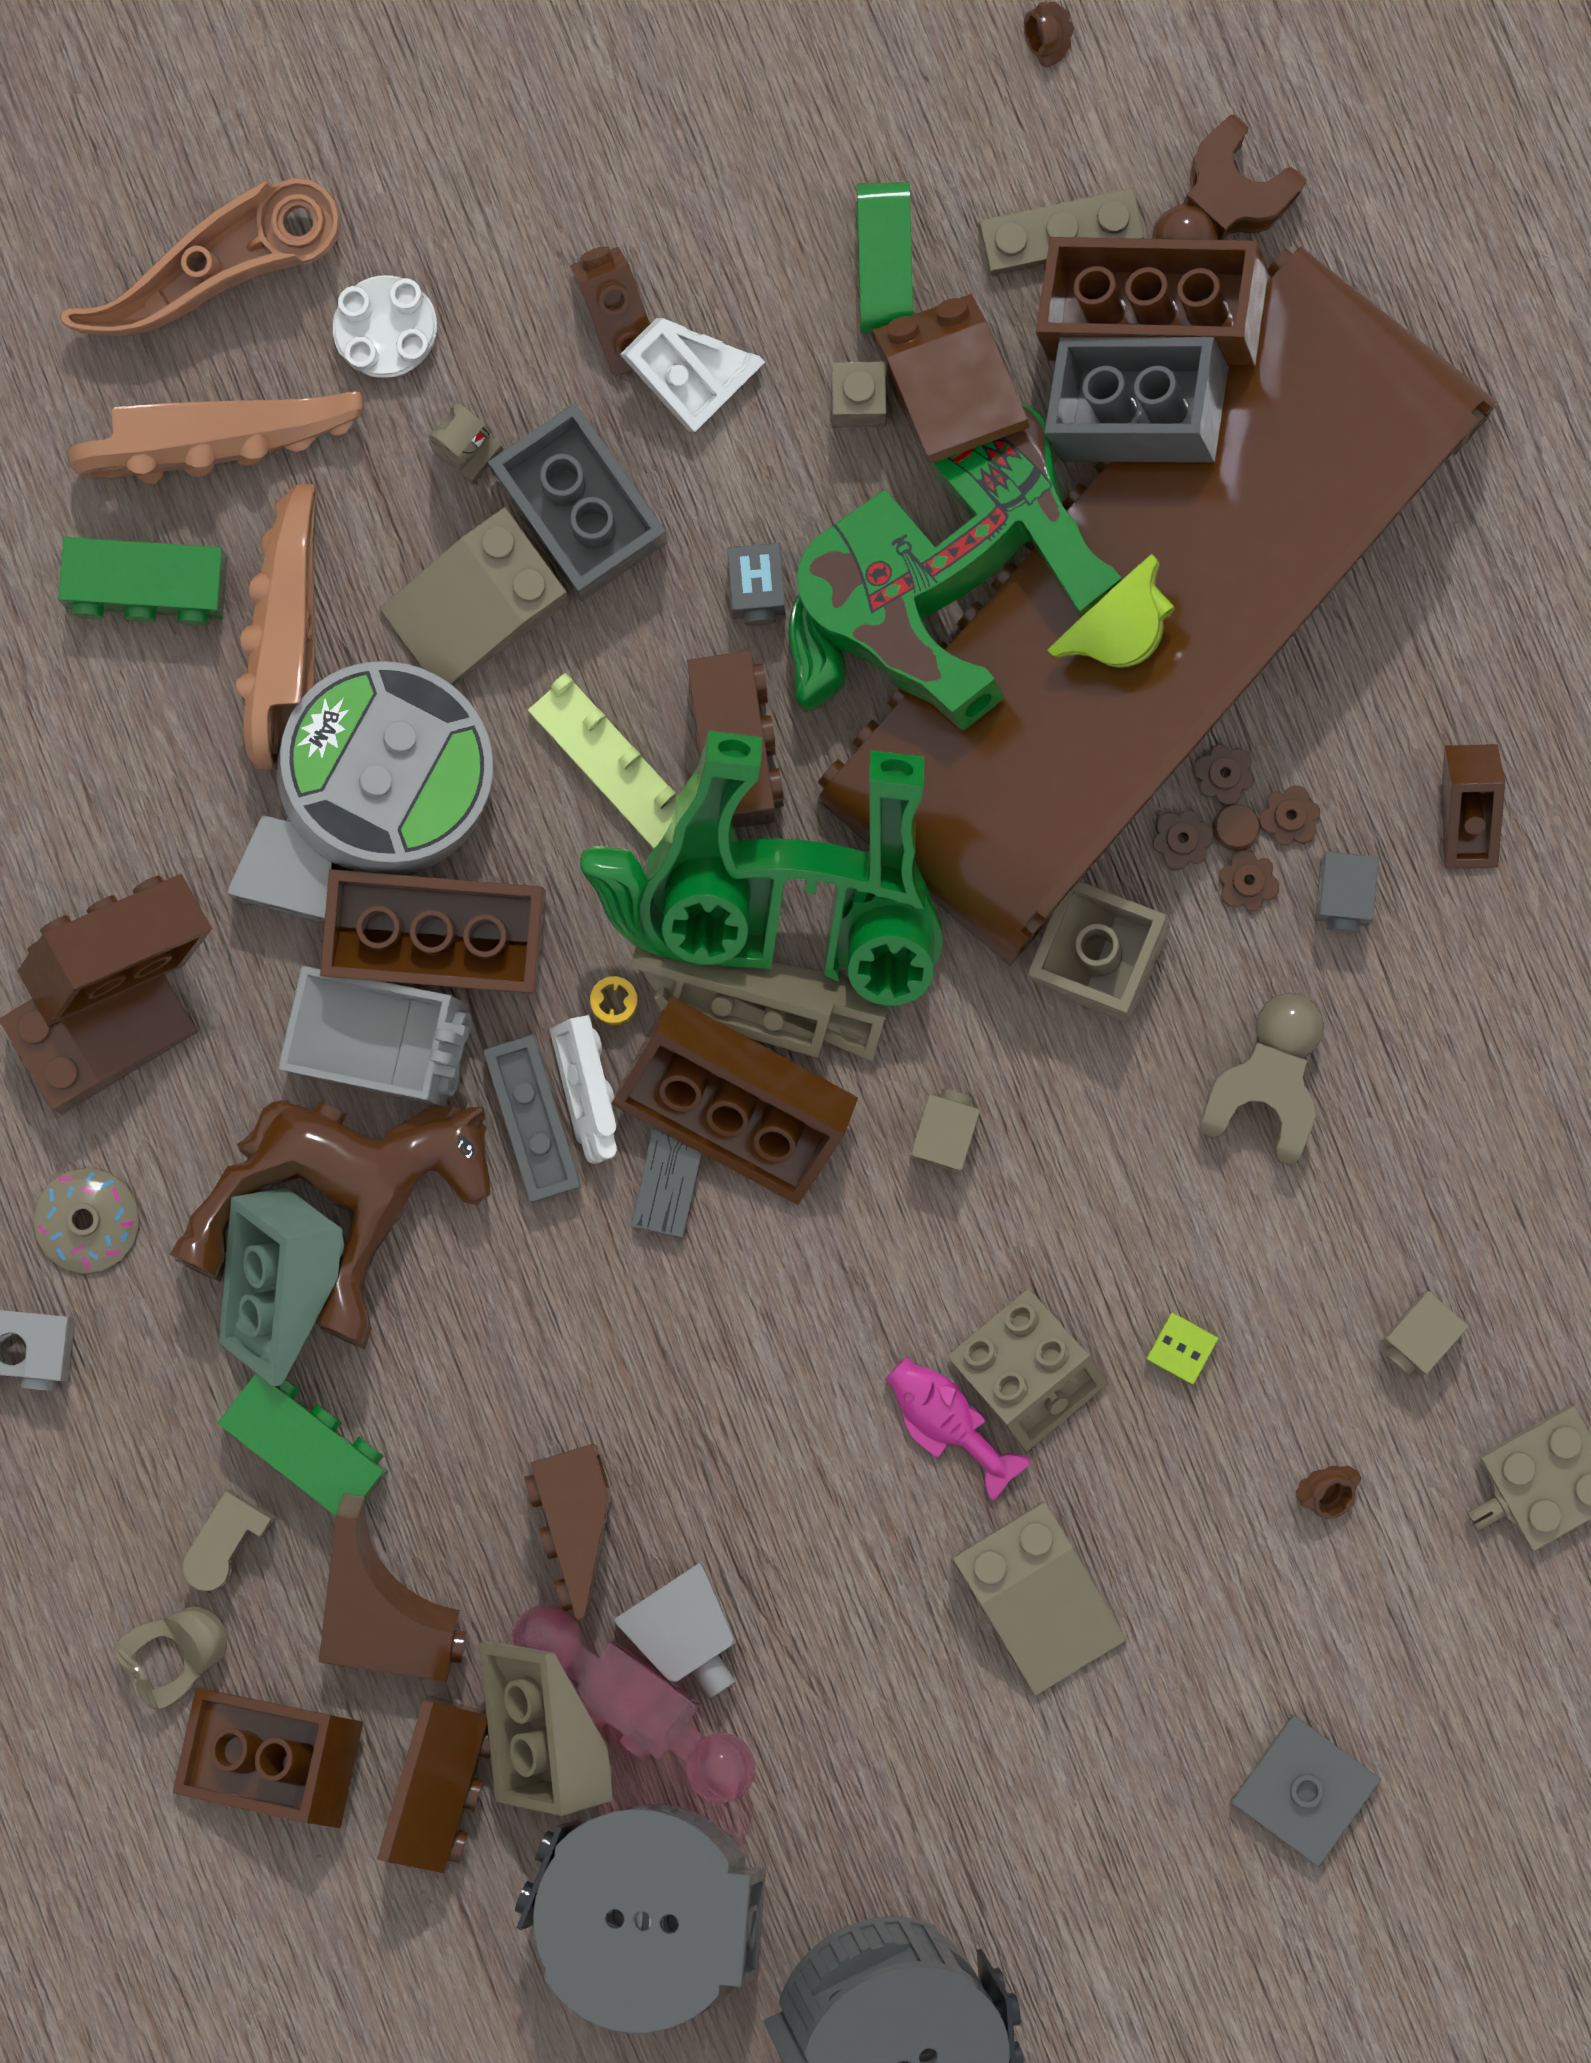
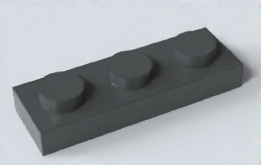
M534 1034L484 1049L483 1053L530 1203L582 1188Z

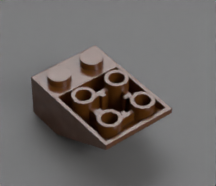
M595 1444L530 1462L533 1474L524 1476L533 1508L543 1506L548 1526L539 1528L547 1558L550 1560L558 1557L564 1578L556 1580L555 1585L564 1612L573 1610L576 1620L589 1616L612 1500L611 1490L598 1446Z

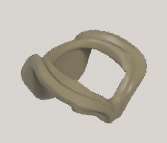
M188 1607L164 1619L147 1622L133 1628L117 1641L114 1647V1655L122 1668L136 1678V1688L144 1703L151 1709L161 1710L175 1704L186 1696L198 1678L224 1657L227 1650V1635L222 1622L214 1613L201 1607ZM166 1636L174 1640L181 1649L184 1656V1668L176 1680L151 1690L146 1674L140 1665L132 1659V1656L149 1641L157 1637Z

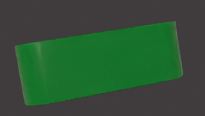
M910 182L857 183L861 334L874 333L873 329L887 325L896 318L913 315Z

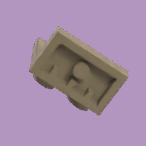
M1031 1290L1024 1291L949 1354L951 1362L995 1411L1026 1452L1108 1385V1382L1088 1353Z

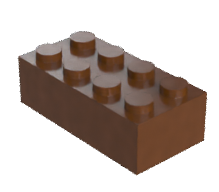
M1050 237L1035 332L1049 361H1056L1060 337H1214L1228 365L1255 366L1268 268L1258 241Z

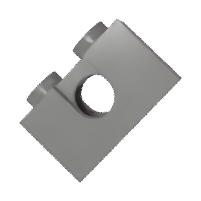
M0 1310V1378L1 1376L21 1377V1388L53 1391L54 1381L68 1382L75 1318ZM13 1335L21 1336L26 1344V1357L17 1365H9L2 1358L3 1345Z

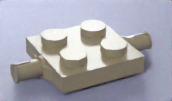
M1570 1404L1478 1456L1491 1479L1494 1496L1493 1499L1467 1512L1469 1519L1474 1521L1472 1524L1478 1532L1505 1516L1517 1526L1528 1548L1534 1552L1591 1519V1432L1587 1429L1575 1405Z

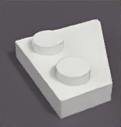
M656 318L620 354L688 432H696L765 363L758 355L736 349L722 343L720 340L705 334H698L664 318Z

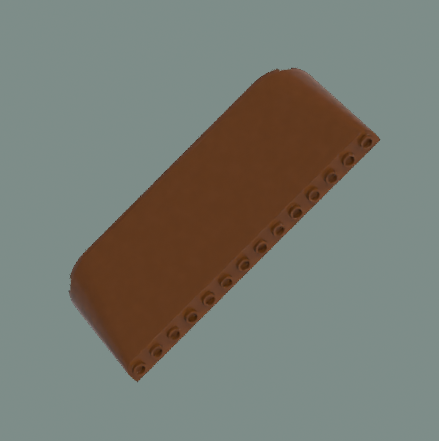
M1302 247L1298 248L1293 254L1287 248L1284 249L1268 268V275L1271 279L1266 285L1255 366L1228 365L1229 369L1215 462H1097L1094 468L1100 474L1088 488L1079 483L1063 501L1064 509L1077 522L1087 547L1100 560L1112 566L1122 579L1151 554L1159 561L1160 566L1155 586L1175 609L1163 620L1162 639L1152 655L1140 664L1123 668L1108 666L1092 657L1084 655H1072L1061 658L1052 656L1047 650L1080 617L1034 544L1028 541L1025 547L1031 553L1018 567L1013 562H1010L999 573L991 584L996 593L984 606L978 601L971 605L956 624L962 631L949 646L943 640L938 643L942 649L951 655L971 664L985 667L995 678L1005 699L966 730L961 731L933 704L898 688L887 703L893 709L880 725L871 720L854 739L852 744L858 750L845 764L837 759L818 781V784L824 788L818 801L870 845V750L923 756L924 788L922 800L914 814L916 821L914 856L931 899L1009 966L1015 962L1042 931L1049 917L1080 879L1452 453L1456 455L1490 417L1498 404L1492 396Z

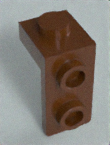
M598 247L584 253L580 257L581 261L570 265L576 284L586 301L610 370L614 376H619L633 370L620 354L650 325L630 266L620 248L616 247L610 250L609 247Z

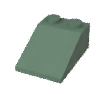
M288 1188L231 1197L219 1344L273 1387L284 1383L338 1279L340 1256L344 1250L342 1228Z

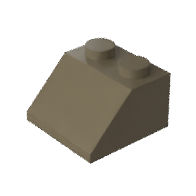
M1079 881L1052 913L1027 975L1084 1007L1131 1024L1170 929L1168 917L1164 913Z

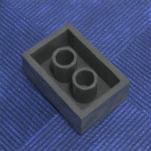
M1060 337L1044 433L1061 462H1215L1229 366L1214 337Z
M576 402L488 461L491 474L581 602L668 543L666 530Z

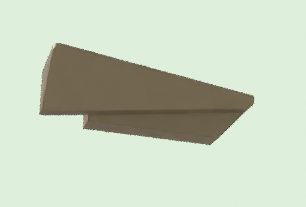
M636 946L630 964L634 971H642L655 989L654 1000L661 1010H663L672 996L750 1039L819 1058L823 1041L864 1059L873 1061L888 1006L872 1003L859 995L851 985L848 976L839 975L838 982L825 976L822 971L772 962L771 969L689 964L651 954Z

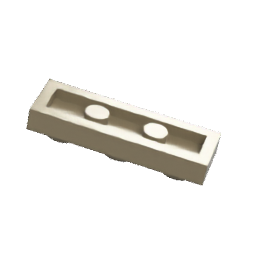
M1133 187L980 220L979 222L990 276L1046 264L1050 237L1145 238Z

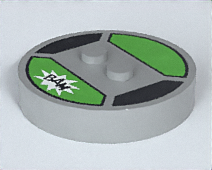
M387 661L366 662L340 669L328 675L307 691L301 698L300 704L296 705L288 719L277 760V784L280 799L287 817L302 839L320 855L346 869L355 872L405 875L427 869L453 854L467 840L476 827L488 799L493 777V755L488 733L480 716L468 699L454 686L434 673L413 665Z

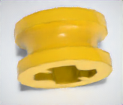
M610 976L600 980L593 987L590 995V1004L595 1016L602 1023L611 1026L622 1025L630 1021L636 1014L638 995L629 981L618 976ZM614 987V991L617 993L620 987L628 993V996L623 1000L626 1008L623 1013L615 1015L614 1010L611 1009L610 1014H606L601 1010L600 1006L605 1002L602 994L605 989Z

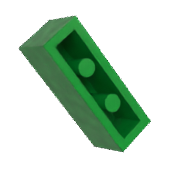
M63 537L58 600L66 609H72V616L78 618L102 619L104 611L124 612V619L134 622L151 623L156 622V615L177 616V623L207 626L209 625V618L223 619L228 557L222 547Z
M256 1373L217 1424L335 1516L343 1494L363 1496L366 1501L388 1472L378 1464L384 1455L361 1437H358L354 1443H351L336 1430L342 1422L319 1404H316L310 1411L294 1397L300 1390L289 1380L285 1379L282 1385L273 1387Z

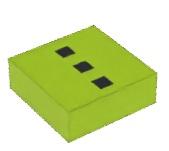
M1171 1312L1145 1360L1190 1385H1194L1219 1338Z

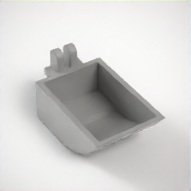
M301 966L278 1070L380 1095L433 1106H446L448 1096H453L457 1089L460 1075L459 1066L464 1044L470 1034L471 1015L467 1013L469 1004L451 995L381 981L321 977V969Z

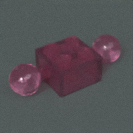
M538 1605L528 1609L519 1617L513 1628L512 1645L554 1652L566 1674L579 1683L576 1692L595 1726L602 1729L608 1722L624 1734L619 1743L635 1756L646 1761L649 1755L652 1754L660 1760L667 1749L686 1762L687 1778L694 1791L702 1798L711 1802H731L741 1797L750 1788L756 1769L755 1759L750 1748L744 1741L734 1735L715 1733L704 1736L687 1722L700 1705V1702L675 1683L672 1685L664 1675L615 1639L608 1644L598 1658L581 1645L580 1629L572 1615L567 1611L564 1612L558 1606Z

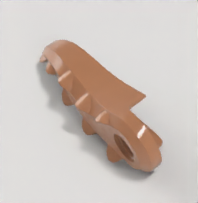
M293 178L275 184L264 181L216 209L192 228L134 285L117 299L96 307L68 308L62 311L60 315L61 323L71 330L90 335L124 336L140 334L158 329L185 314L193 312L199 305L228 288L238 286L244 281L270 272L319 260L332 249L339 237L341 216L338 204L324 187L312 180ZM298 208L310 210L313 216V226L310 231L302 236H292L289 234L286 228V219L289 213Z
M354 391L304 399L182 402L114 407L111 411L113 429L111 437L83 442L69 447L67 450L68 466L86 478L104 479L136 475L147 484H156L163 477V472L185 470L193 477H202L212 471L214 464L237 461L240 465L252 466L257 464L269 452L283 448L299 452L306 450L316 437L327 433L336 436L345 434L364 410L363 396L361 392Z
M297 484L276 502L274 509L277 516L273 528H270L263 535L260 544L265 555L261 573L256 575L249 585V596L255 603L253 623L242 631L240 637L241 646L249 655L248 673L240 676L235 683L237 691L245 699L244 743L248 759L260 770H277L279 749L288 719L296 705L300 704L301 698L315 685L313 566L314 517L317 503V486L315 484Z

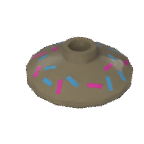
M92 1168L68 1171L51 1181L38 1198L33 1217L36 1240L46 1257L62 1269L81 1274L106 1271L121 1262L134 1246L140 1226L138 1205L127 1185L111 1173ZM81 1210H88L93 1215V1223L86 1230H80L75 1225V1216Z

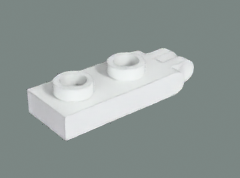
M590 1016L570 1018L549 1030L575 1137L582 1144L587 1161L592 1164H598L612 1158L617 1151L613 1134L616 1130V1122L612 1110L614 1106L611 1105L614 1093L610 1083L604 1077L600 1061L602 1052L601 1040L597 1031L592 1028Z

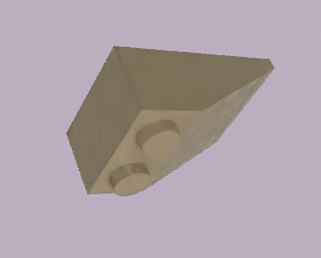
M504 507L461 537L383 604L380 610L422 669L436 674L453 686L569 604L566 590Z
M1045 1502L1039 1503L951 1557L1035 1696L1127 1640Z
M492 1641L479 1643L495 1802L563 1816L613 1801L611 1784L612 1766L609 1761L608 1747L555 1653Z

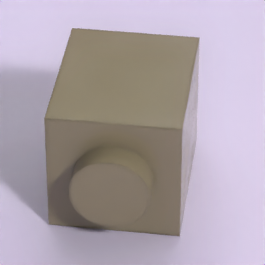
M832 362L833 428L885 427V362Z
M942 1089L940 1097L929 1094L909 1159L960 1174L981 1110L970 1106L973 1098L948 1089Z
M1430 1291L1423 1292L1380 1340L1390 1348L1384 1356L1407 1376L1414 1370L1420 1376L1427 1375L1466 1331L1469 1325Z

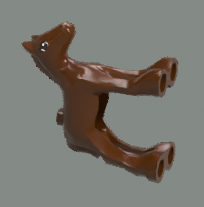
M289 1100L271 1102L262 1109L254 1130L244 1140L236 1144L239 1151L248 1159L243 1163L227 1166L211 1195L191 1215L185 1234L177 1240L169 1255L175 1258L176 1262L221 1282L226 1262L225 1232L229 1227L231 1197L256 1193L273 1185L301 1178L317 1189L333 1205L352 1212L348 1238L344 1245L343 1253L340 1256L338 1279L320 1312L316 1324L325 1332L354 1346L365 1349L372 1330L363 1295L365 1277L376 1251L392 1227L403 1215L416 1182L428 1170L437 1171L448 1182L463 1203L478 1205L491 1195L484 1138L487 1127L483 1124L485 1120L483 1107H469L461 1110L457 1105H434L428 1110L424 1109L416 1116H412L410 1120H404L400 1125L388 1131L384 1138L374 1140L343 1125L347 1114L324 1102L318 1101L314 1110L301 1105H294Z

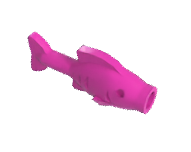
M906 1356L885 1378L893 1387L897 1402L903 1411L905 1425L914 1440L935 1457L941 1455L947 1444L962 1446L986 1469L985 1483L991 1499H996L1008 1482L1029 1466L1031 1460L1027 1456L1014 1453L999 1454L976 1431V1428L985 1422V1416L976 1408L969 1406L966 1397L958 1389L959 1385L952 1383L946 1376L929 1368L916 1365Z

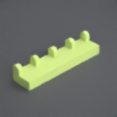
M564 673L551 685V689L528 709L529 714L654 850L672 821L678 797L677 793L655 772L636 748L623 737L606 718L604 713L591 702L574 683L572 678L567 673Z

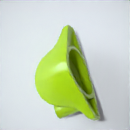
M1153 554L1147 557L1094 607L1084 614L1047 651L1056 658L1072 655L1089 656L1108 666L1118 668L1131 667L1149 658L1157 649L1162 639L1163 620L1175 609L1155 586L1160 566L1157 558Z

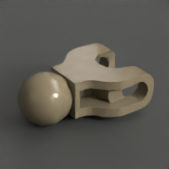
M1288 992L1274 996L1264 1004L1259 1012L1256 1030L1260 1043H1254L1248 1059L1241 1064L1225 1069L1214 1078L1199 1125L1200 1134L1211 1138L1219 1136L1226 1130L1229 1120L1239 1106L1249 1101L1264 1102L1274 1110L1279 1120L1278 1135L1274 1145L1275 1155L1281 1163L1293 1166L1303 1152L1316 1118L1315 1104L1312 1095L1305 1087L1303 1079L1308 1061L1302 1058L1313 1052L1323 1038L1324 1021L1321 1011L1311 999L1302 994Z

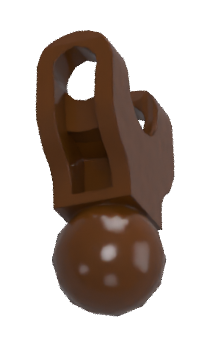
M1230 115L1200 143L1190 170L1192 189L1187 193L1182 205L1174 206L1160 215L1154 224L1152 239L1224 240L1228 235L1236 232L1251 234L1267 231L1300 196L1307 179L1292 167L1285 168L1279 175L1268 182H1252L1241 176L1234 165V154L1242 146L1244 136L1248 133V126L1237 115Z

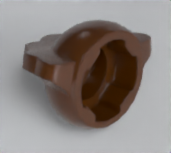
M1057 2L1039 3L1035 9L1030 10L1025 15L1024 33L1027 44L1032 53L1037 56L1039 63L1044 67H1050L1054 63L1060 62L1064 53L1071 47L1070 38L1074 27L1069 21L1070 14Z
M1348 1465L1342 1467L1330 1466L1325 1470L1313 1471L1308 1478L1300 1481L1299 1488L1296 1490V1498L1301 1506L1311 1508L1321 1518H1337L1352 1506L1356 1494L1355 1490L1361 1480L1360 1473Z

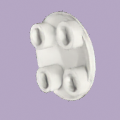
M376 276L363 280L341 292L333 319V337L340 355L358 372L377 378L400 376L417 367L431 351L437 334L436 313L430 299L415 281L397 276Z

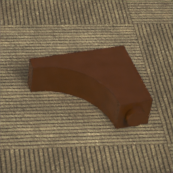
M343 1494L335 1518L319 1662L447 1682L452 1662L462 1663L467 1632L457 1630L460 1610L432 1603L401 1584L387 1570L372 1545L365 1520V1497Z

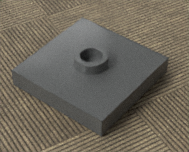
M1292 1714L1230 1802L1319 1867L1381 1781V1778Z

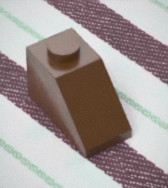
M1498 744L1446 745L1444 747L1441 786L1445 868L1498 867L1505 793V778Z

